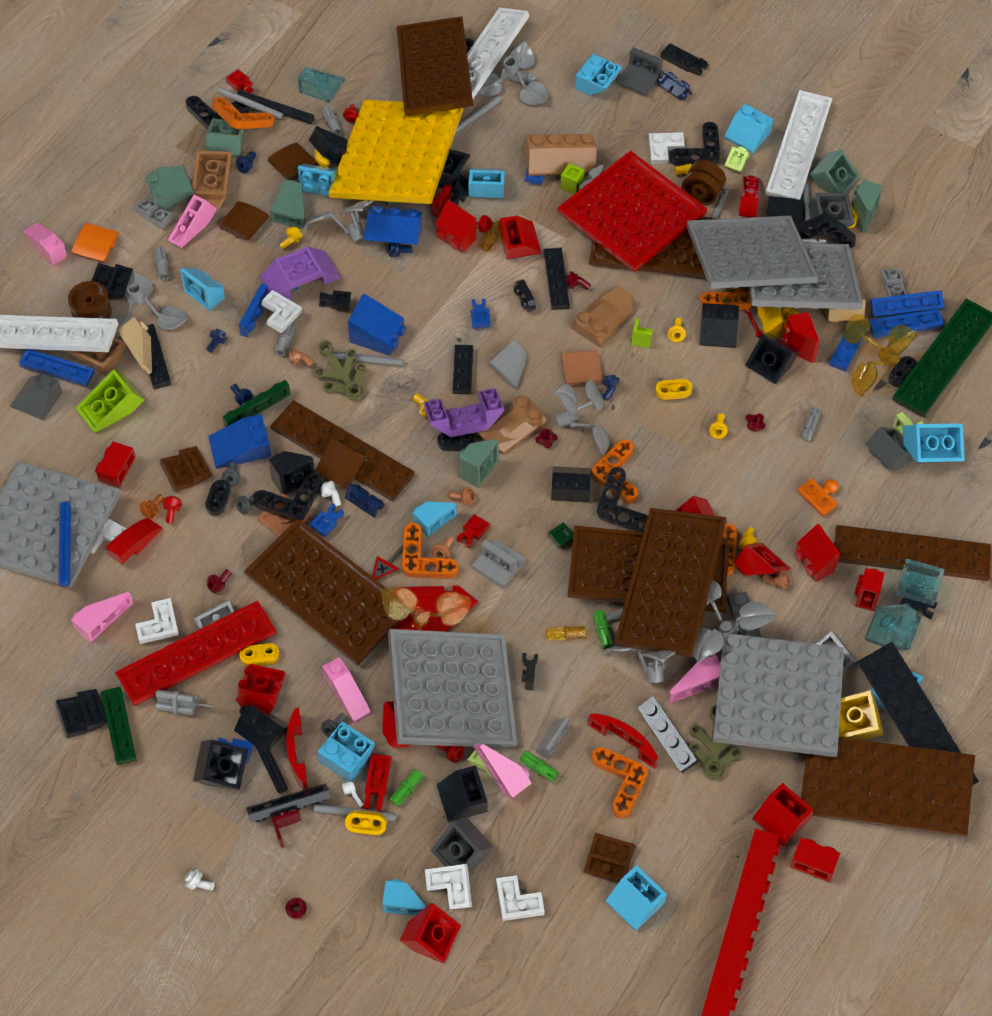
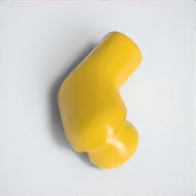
M315 149V160L320 164L319 166L329 168L330 160L324 158Z
M692 164L674 167L675 174L687 175Z
M416 393L412 400L420 405V415L427 417L423 402L429 400Z

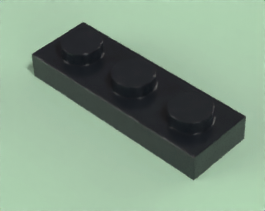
M455 345L453 394L471 395L473 345Z

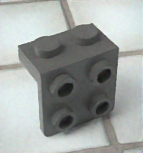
M633 47L630 51L629 64L618 78L617 83L647 95L662 74L663 60Z

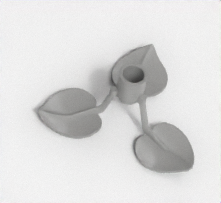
M525 41L518 45L504 59V69H502L501 78L499 79L497 74L491 73L478 91V95L483 97L498 95L502 91L500 83L503 81L506 73L509 76L517 75L524 89L519 93L522 103L533 106L547 101L548 93L545 86L538 81H531L526 86L519 73V68L526 70L535 62V56Z
M364 200L341 211L340 215L345 212H349L353 222L347 224L348 228L329 211L311 218L303 226L302 230L304 232L306 227L312 222L331 217L346 234H350L353 242L363 238L365 234L360 222L359 212L363 211L367 205H377L378 201Z
M134 271L124 294L129 303L128 317L115 315L109 319H117V329H119L132 318V304L140 305L144 301L154 314L159 317L156 323L163 330H172L179 327L188 317L183 310L173 306L165 307L162 309L161 314L158 313L147 299V296L153 289L151 281ZM116 329L114 337L122 338Z
M593 380L586 382L585 390L590 401L578 408L576 403L577 395L573 387L569 384L558 387L554 393L561 399L567 409L556 414L558 425L560 427L570 425L571 428L575 426L593 427L594 439L602 457L605 456L610 450V439L604 427H598L597 424L576 423V420L579 419L578 411L591 404H593L596 410L603 408V397Z
M712 580L706 605L711 603L720 622L719 631L716 629L711 631L708 628L700 629L694 653L695 659L701 662L703 659L720 651L724 645V633L737 634L739 622L742 629L754 630L772 621L776 617L775 613L763 603L754 601L741 607L739 611L741 617L736 619L735 626L729 621H723L713 601L721 597L722 590L720 585Z
M618 646L610 647L603 652V655L610 651L631 650L637 652L644 671H647L648 683L664 681V663L668 657L676 654V651L671 650L641 653L639 649ZM643 656L653 658L654 661L648 662L647 666Z

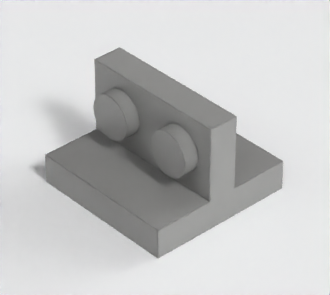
M495 538L492 542L485 539L481 544V555L472 564V570L504 589L525 564L526 558Z

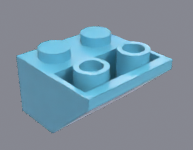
M592 54L576 74L575 89L589 96L603 92L619 74L622 67Z
M309 164L299 165V183H301L302 191L329 196L328 192L338 170Z
M470 168L469 197L504 199L506 169Z
M342 721L317 751L319 763L346 781L353 782L364 769L375 746V742Z
M636 865L620 880L606 899V903L637 931L666 903L667 893Z

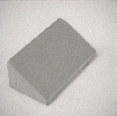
M227 600L193 617V620L200 630L235 612L230 600Z
M831 631L817 643L820 645L844 647L843 673L858 664L857 659L836 633Z
M561 718L553 723L536 749V753L547 759L550 758L569 728V718Z

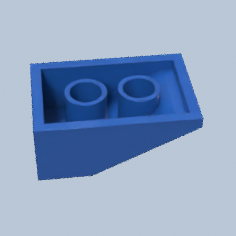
M262 414L242 418L208 436L216 469L227 467L230 462L241 464L271 457Z

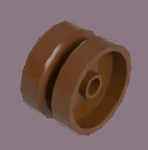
M699 160L690 167L688 174L682 181L681 188L702 205H710L717 200L720 191L726 184V176L723 170L716 164L706 160Z
M86 281L75 285L70 290L68 303L73 318H110L112 313L108 292L103 285L98 282Z

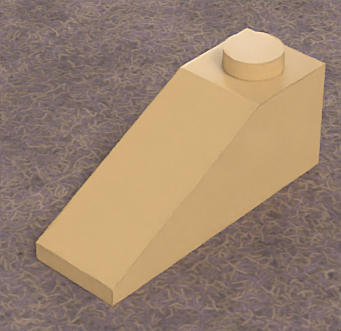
M133 317L117 329L139 365L150 374L152 373L151 336L147 332L149 328L143 320L139 322Z

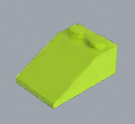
M113 369L75 409L92 431L97 433L131 414L145 399L125 375Z

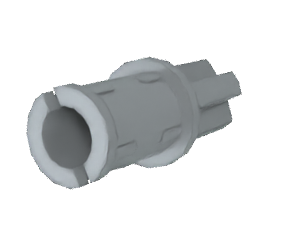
M324 106L321 111L325 118V124L329 126L332 133L341 135L342 129L339 126L338 117L334 115L330 106Z
M158 246L154 250L158 278L160 280H167L170 277L168 272L169 261L166 259L164 247Z
M290 324L278 336V343L274 349L276 355L285 356L288 346L292 343L291 338L295 325Z

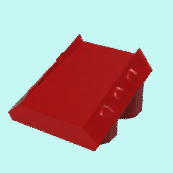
M248 664L244 670L243 679L238 683V694L235 701L240 707L258 703L271 712L275 708L286 672Z

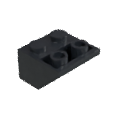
M476 765L456 770L436 784L448 823L488 812V801Z

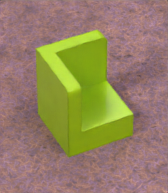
M569 163L561 174V189L572 194L577 193L579 185L584 181L585 169Z
M636 318L631 345L649 348L653 329L639 327L640 319Z

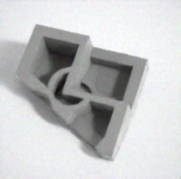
M513 340L489 362V366L501 374L503 381L516 390L523 373V367L527 361V354Z

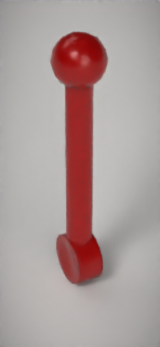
M751 309L744 310L756 331L755 336L760 338L763 332L758 329L750 313Z

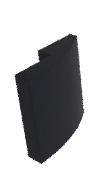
M769 196L767 217L791 216L794 224L798 225L802 223L804 200Z
M98 263L91 281L103 285L108 292L109 299H123L133 269L119 264L111 267Z
M97 689L77 692L75 697L56 700V709L66 738L79 736L107 725V719Z

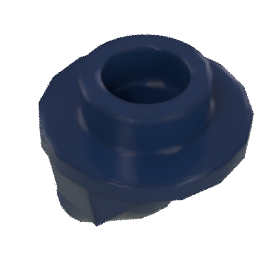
M251 151L248 157H238L236 167L239 172L247 173L253 168V161L257 156L255 152Z
M389 242L387 252L390 257H398L400 253H412L413 247L412 245L400 246V243Z
M218 328L215 331L211 330L209 337L213 338V340L207 347L208 352L212 353L219 342L225 343L228 338L225 337L226 333Z
M608 375L602 380V384L608 387L602 396L604 400L608 401L615 392L616 385L620 381L619 377Z
M233 384L230 387L235 394V402L241 406L244 402L253 399V394L249 389L240 390L237 384Z

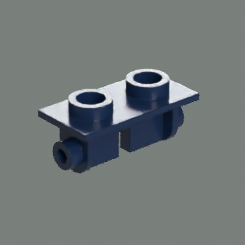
M662 70L664 76L663 78L660 77L657 81L660 87L668 92L673 87L671 94L680 100H685L688 96L687 93L692 95L690 85L684 80L679 81L672 72L667 73Z
M349 483L345 499L375 518L377 510H382L385 505L383 500L378 499L374 495L368 496L369 492L359 484L352 485Z

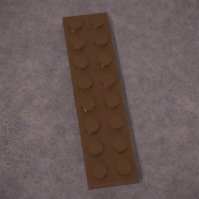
M295 400L287 406L271 425V430L320 459L331 438L365 455L354 479L392 502L415 476V472Z
M836 525L834 545L840 552L838 562L989 581L991 544Z

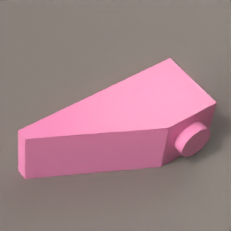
M193 195L168 241L183 248L209 224L217 208L206 200Z
M35 223L22 231L52 266L67 258L64 243L52 231L41 224Z
M126 592L85 606L81 611H77L71 619L74 629L91 643L133 604L131 594Z
M717 655L709 656L701 662H697L670 690L669 703L718 686L721 663Z
M338 657L323 665L324 679L352 721L355 723L371 714L370 708L341 658Z
M475 743L473 745L505 797L513 798L531 784L528 778L530 775L524 767L484 744Z

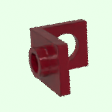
M298 809L291 812H282L277 817L272 818L273 827L281 848L284 845L279 828L301 821Z

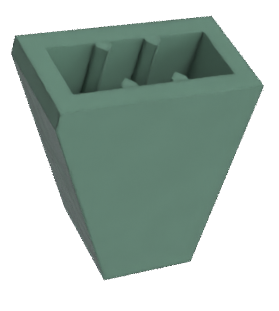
M284 179L270 210L272 222L302 229L306 224L301 183Z

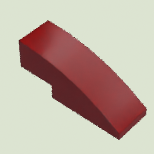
M148 517L140 520L112 540L106 546L107 553L123 565L133 554L137 556L162 530V527Z

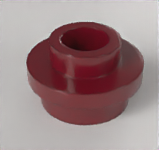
M292 898L287 902L285 910L290 918L299 919L306 914L307 906L304 900ZM297 906L300 907V910L294 912L293 908Z

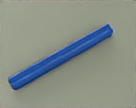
M68 501L61 502L59 507L58 583L61 587L70 585L71 505Z

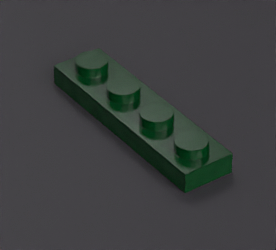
M283 380L280 383H276L272 388L259 393L255 398L244 402L235 410L227 412L223 416L224 427L242 418L258 415L290 396L288 382Z
M121 686L101 691L117 766L137 761Z

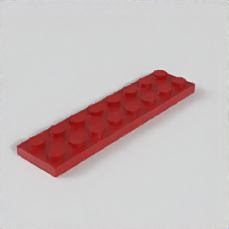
M257 600L116 671L115 674L132 705L136 706L156 696L157 690H168L240 653L242 649L250 645H256L276 635V629Z

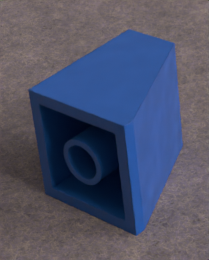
M362 294L348 320L350 343L390 356L392 351L397 349L400 336H403L405 333L404 318L368 295Z

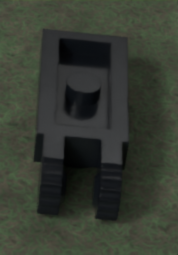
M671 43L661 52L662 59L699 76L703 72L702 69H706L709 66L708 62L703 60V58H698Z

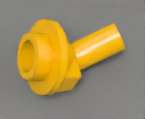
M296 227L287 228L286 234L288 238L279 245L284 250L291 244L298 243L303 237L301 231Z
M676 318L674 326L668 330V338L672 342H681L686 336V331L681 326V318Z
M721 413L717 415L716 422L712 423L709 428L710 435L715 439L724 438L728 432L727 426L723 423L725 415Z
M749 527L743 533L742 539L738 544L741 550L746 545L757 544V539L753 537L754 528Z

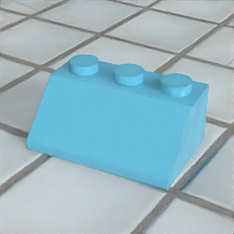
M913 424L903 426V443L915 462L965 461L963 424Z

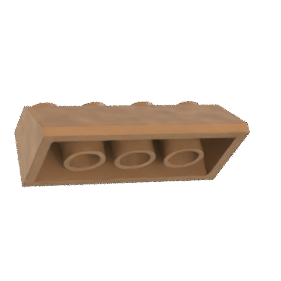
M593 134L526 135L522 150L528 176L561 175L569 163L585 169L584 175H588L591 169L596 168V144Z

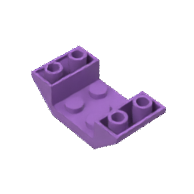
M309 246L275 259L260 276L262 283L268 285L269 293L273 290L287 299H291L290 289L320 278L324 285L341 279L326 251Z
M496 388L478 391L479 404H471L461 408L445 410L442 399H431L423 402L430 425L450 437L486 431L504 412V406Z

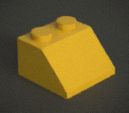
M757 307V314L763 323L762 328L764 332L771 333L777 338H781L782 334H784V324L786 323L787 316L798 314L796 308Z
M871 691L841 698L839 737L867 740L884 735L876 697Z

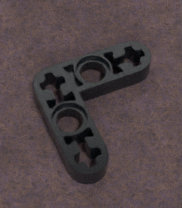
M190 96L186 99L187 110L207 130L212 118L224 120L198 96ZM237 101L231 103L240 113H249L250 111L247 105ZM202 112L208 113L207 116H200Z
M714 122L704 123L702 127L703 148L673 149L670 152V163L675 166L693 164L699 160H706L718 164L720 159L718 126ZM712 141L715 145L709 146L707 142ZM697 155L699 156V158L692 159L690 156Z
M821 214L795 225L801 240L810 239L825 233L837 244H849V247L853 248L856 243V235L830 214Z
M614 467L608 474L597 507V515L603 521L638 532H644L646 525L639 527V523L635 521L631 525L632 515H635V520L637 521L645 519V523L647 522L648 515L618 506L626 481V473L623 468ZM617 472H620L622 478H618L617 486L612 485L615 481L613 474L616 475ZM610 489H614L617 492L616 497L613 499L606 496V492ZM606 507H608V510L611 513H614V510H617L615 513V519H612L613 515L607 513L606 516H603L601 509L604 510ZM627 513L629 515L628 521L621 522L618 519L619 514Z
M314 472L307 474L293 500L266 490H259L253 496L254 505L260 510L293 522L296 519L302 521L322 487L321 476ZM314 480H316L317 483L314 482V483L312 484V486H311V489H310V482H313ZM303 494L311 496L305 501L300 499V496ZM277 503L285 505L282 509H276L274 506ZM300 505V513L295 515L294 512L298 511Z

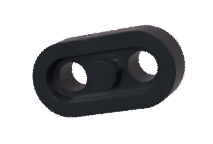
M524 279L516 281L513 288L516 296L520 297L522 308L526 309L527 312L536 310L535 300Z
M910 356L902 357L890 372L889 383L899 388L916 366L917 361Z
M442 432L437 437V445L443 451H461L470 443H475V437L472 433L450 437Z
M217 480L211 485L205 506L207 512L212 516L222 514L226 508L231 493L230 485L227 481Z

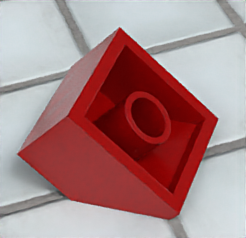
M448 200L435 224L436 235L440 240L450 244L453 249L463 253L476 241V217Z
M809 312L787 316L782 341L800 351L798 357L814 363L820 341Z
M816 524L797 542L794 555L797 561L804 565L807 575L817 582L835 573L840 552L820 524Z

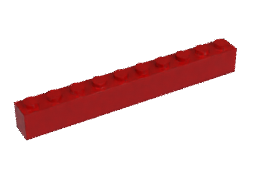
M757 828L754 830L701 1016H729L730 1010L735 1011L738 998H735L734 995L736 990L740 991L744 978H740L741 970L746 971L749 958H745L747 951H752L755 939L751 938L752 931L757 932L760 922L759 919H756L757 913H762L766 901L762 900L763 893H768L771 881H768L767 878L768 874L773 875L776 862L772 860L773 856H778L781 844L777 843L779 835Z

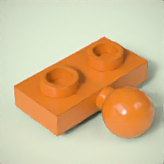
M810 478L797 489V493L824 518L838 505L829 494L836 493L839 489V484L835 479H828L824 483V488H822Z

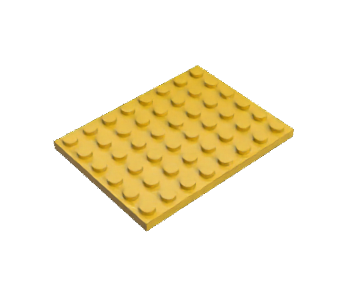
M364 100L358 114L359 117H357L349 137L346 152L341 158L335 179L328 192L329 197L432 204L449 149L451 148L463 113V108L405 116L403 101Z

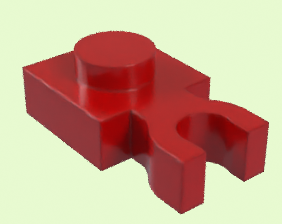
M444 185L437 197L433 198L430 205L432 216L439 218L447 200L451 197L450 186Z
M473 514L463 526L464 532L457 536V542L460 543L463 539H467L465 547L469 549L472 545V540L474 538L479 540L489 529L490 523Z

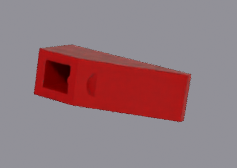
M753 175L743 176L738 216L756 217L760 178Z

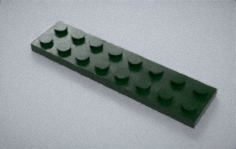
M966 298L895 392L892 400L925 417L992 326V312Z

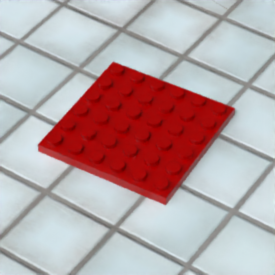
M630 150L557 207V212L635 272L686 231L687 221L699 220L707 214V208Z

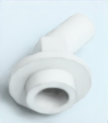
M332 480L325 482L320 490L322 492L321 496L324 498L331 496L333 504L336 507L341 506L340 497L337 489H335L334 482Z
M198 869L195 871L190 870L184 878V881H186L184 886L191 890L198 887L212 891L214 889V882L201 880L203 874Z

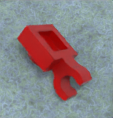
M239 69L226 77V83L236 91L242 89L248 93L254 92V89L251 88L253 83Z

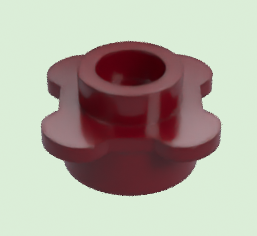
M763 414L746 415L745 419L748 421L747 428L749 430L757 432L765 428Z
M542 429L539 436L535 438V441L538 444L544 445L545 448H551L552 443L557 440L558 436L550 429Z

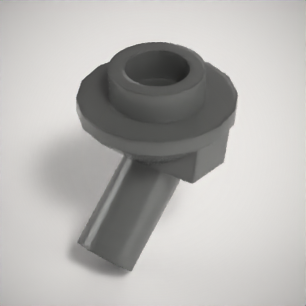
M230 462L229 469L225 470L221 476V479L227 481L230 487L237 486L241 478L240 473L237 472V464L235 462Z
M257 491L249 499L246 496H239L237 498L236 508L241 514H248L249 511L253 510V496Z
M342 712L334 721L330 719L325 720L321 725L323 734L329 738L339 724L348 717Z

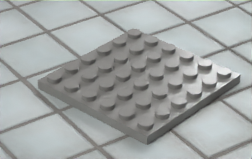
M791 216L687 221L688 232L710 289L817 283L818 275Z
M803 243L818 275L817 283L749 287L751 305L756 307L862 310L863 306L849 244Z
M17 462L0 493V567L59 584V507L61 502L68 501L71 505L70 585L67 587L72 588L121 495L120 489Z
M390 629L388 631L397 744L473 747L475 743L484 744L487 747L515 748L517 746L505 635Z
M724 633L713 742L837 757L844 647Z

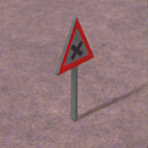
M403 545L388 562L377 556L372 574L375 580L400 570V568L391 563L401 553Z

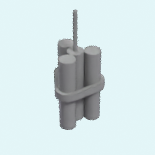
M156 691L158 701L156 710L173 712L174 715L180 713L193 716L196 705L216 707L198 703V695L186 694L184 691Z

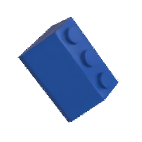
M381 206L370 207L367 213L364 240L417 245L422 231V212L416 209L400 210L397 207L390 209Z

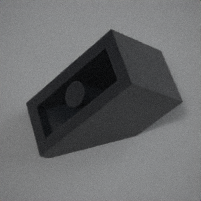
M316 126L309 138L310 143L324 158L338 164L340 163L342 156L346 152L348 139Z

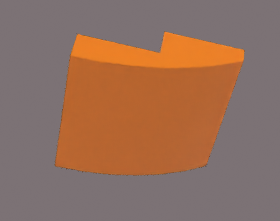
M85 223L74 243L71 253L106 263L111 248L114 249L119 232Z

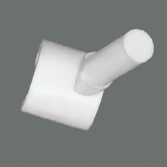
M353 782L342 784L344 795L352 794L359 807L362 808L364 803L357 795Z

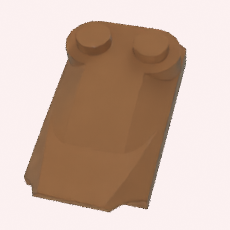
M197 150L192 183L195 193L192 194V197L196 195L215 206L217 210L220 209L222 203L227 198L230 170L232 169V152Z
M618 285L604 292L584 312L576 315L575 321L571 324V329L598 347H601L633 314V295Z
M114 337L109 352H65L95 367L98 373L106 374L123 358L127 346L124 341Z
M518 396L513 400V404L504 410L488 430L480 431L478 434L484 441L498 440L499 451L504 455L546 426L547 420L542 411L529 398Z

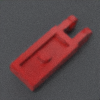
M371 754L365 787L364 809L369 810L371 795L378 796L377 811H382L392 756Z

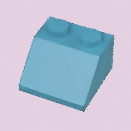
M744 104L735 114L724 138L753 154L771 134L774 119Z
M182 268L180 270L184 292L208 311H211L225 299L222 284L215 282L206 272H202L198 268Z

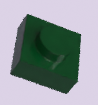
M564 522L548 532L549 538L559 549L573 541L574 533Z

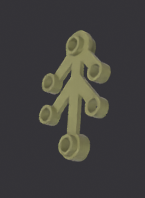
M328 340L321 341L318 345L319 353L328 358L336 371L317 367L314 370L315 378L320 380L326 377L341 380L345 385L326 381L323 384L324 391L329 394L334 391L345 393L346 397L350 400L360 399L364 392L360 383L362 376L367 371L366 365L364 363H357L355 365L356 374L352 382L349 375L353 361L357 359L356 351L354 349L346 351V360L344 367H342L333 354L332 343ZM325 348H328V349H329V351H327V352H324L323 350H324ZM350 353L354 354L353 357H349L348 355ZM359 367L364 368L362 371L358 370ZM317 372H323L321 375H317ZM328 385L332 386L331 389H327L326 387ZM353 390H357V391H358V392L355 393V394H352V393H351Z
M717 704L713 705L710 709V718L713 720L712 741L702 731L700 725L694 724L690 728V735L693 738H698L711 752L709 759L701 751V746L698 743L693 742L689 745L690 749L693 747L698 749V751L692 752L704 765L703 772L709 779L720 778L723 775L724 767L732 761H738L742 754L740 748L733 747L730 749L729 754L719 760V753L731 744L713 742L714 714L716 713ZM698 729L699 733H694L692 730ZM732 752H737L739 755L733 756ZM715 768L717 772H711L710 769Z

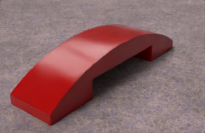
M295 708L287 727L286 747L292 773L299 786L305 790L308 789L305 763L297 764L294 737L295 735H302L300 709Z
M593 713L589 715L588 726L603 736L608 731H611L639 750L638 759L653 769L657 767L658 756L655 750L636 729L610 716Z

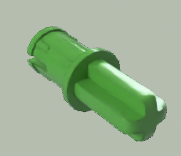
M597 610L593 612L597 628L595 632L599 635L601 648L606 649L607 646L608 649L614 646L610 634L611 626L607 623L604 611Z
M528 751L523 752L520 757V761L535 770V774L539 773L551 783L557 778L556 776H558L559 771L544 763V759L540 760Z
M413 769L405 781L400 782V787L390 797L393 805L400 806L409 794H413V789L424 777L420 771Z

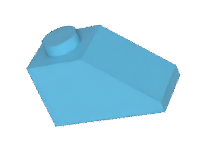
M427 501L414 509L412 512L413 522L419 524L422 532L428 537L457 515V505L448 502Z
M398 879L386 881L382 903L383 912L415 916L425 908V904L407 883Z

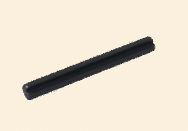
M242 90L237 92L238 95L279 111L285 116L312 124L315 119L314 114Z
M244 706L240 708V715H242L249 706ZM257 748L279 794L288 790L287 784L271 751L266 754Z

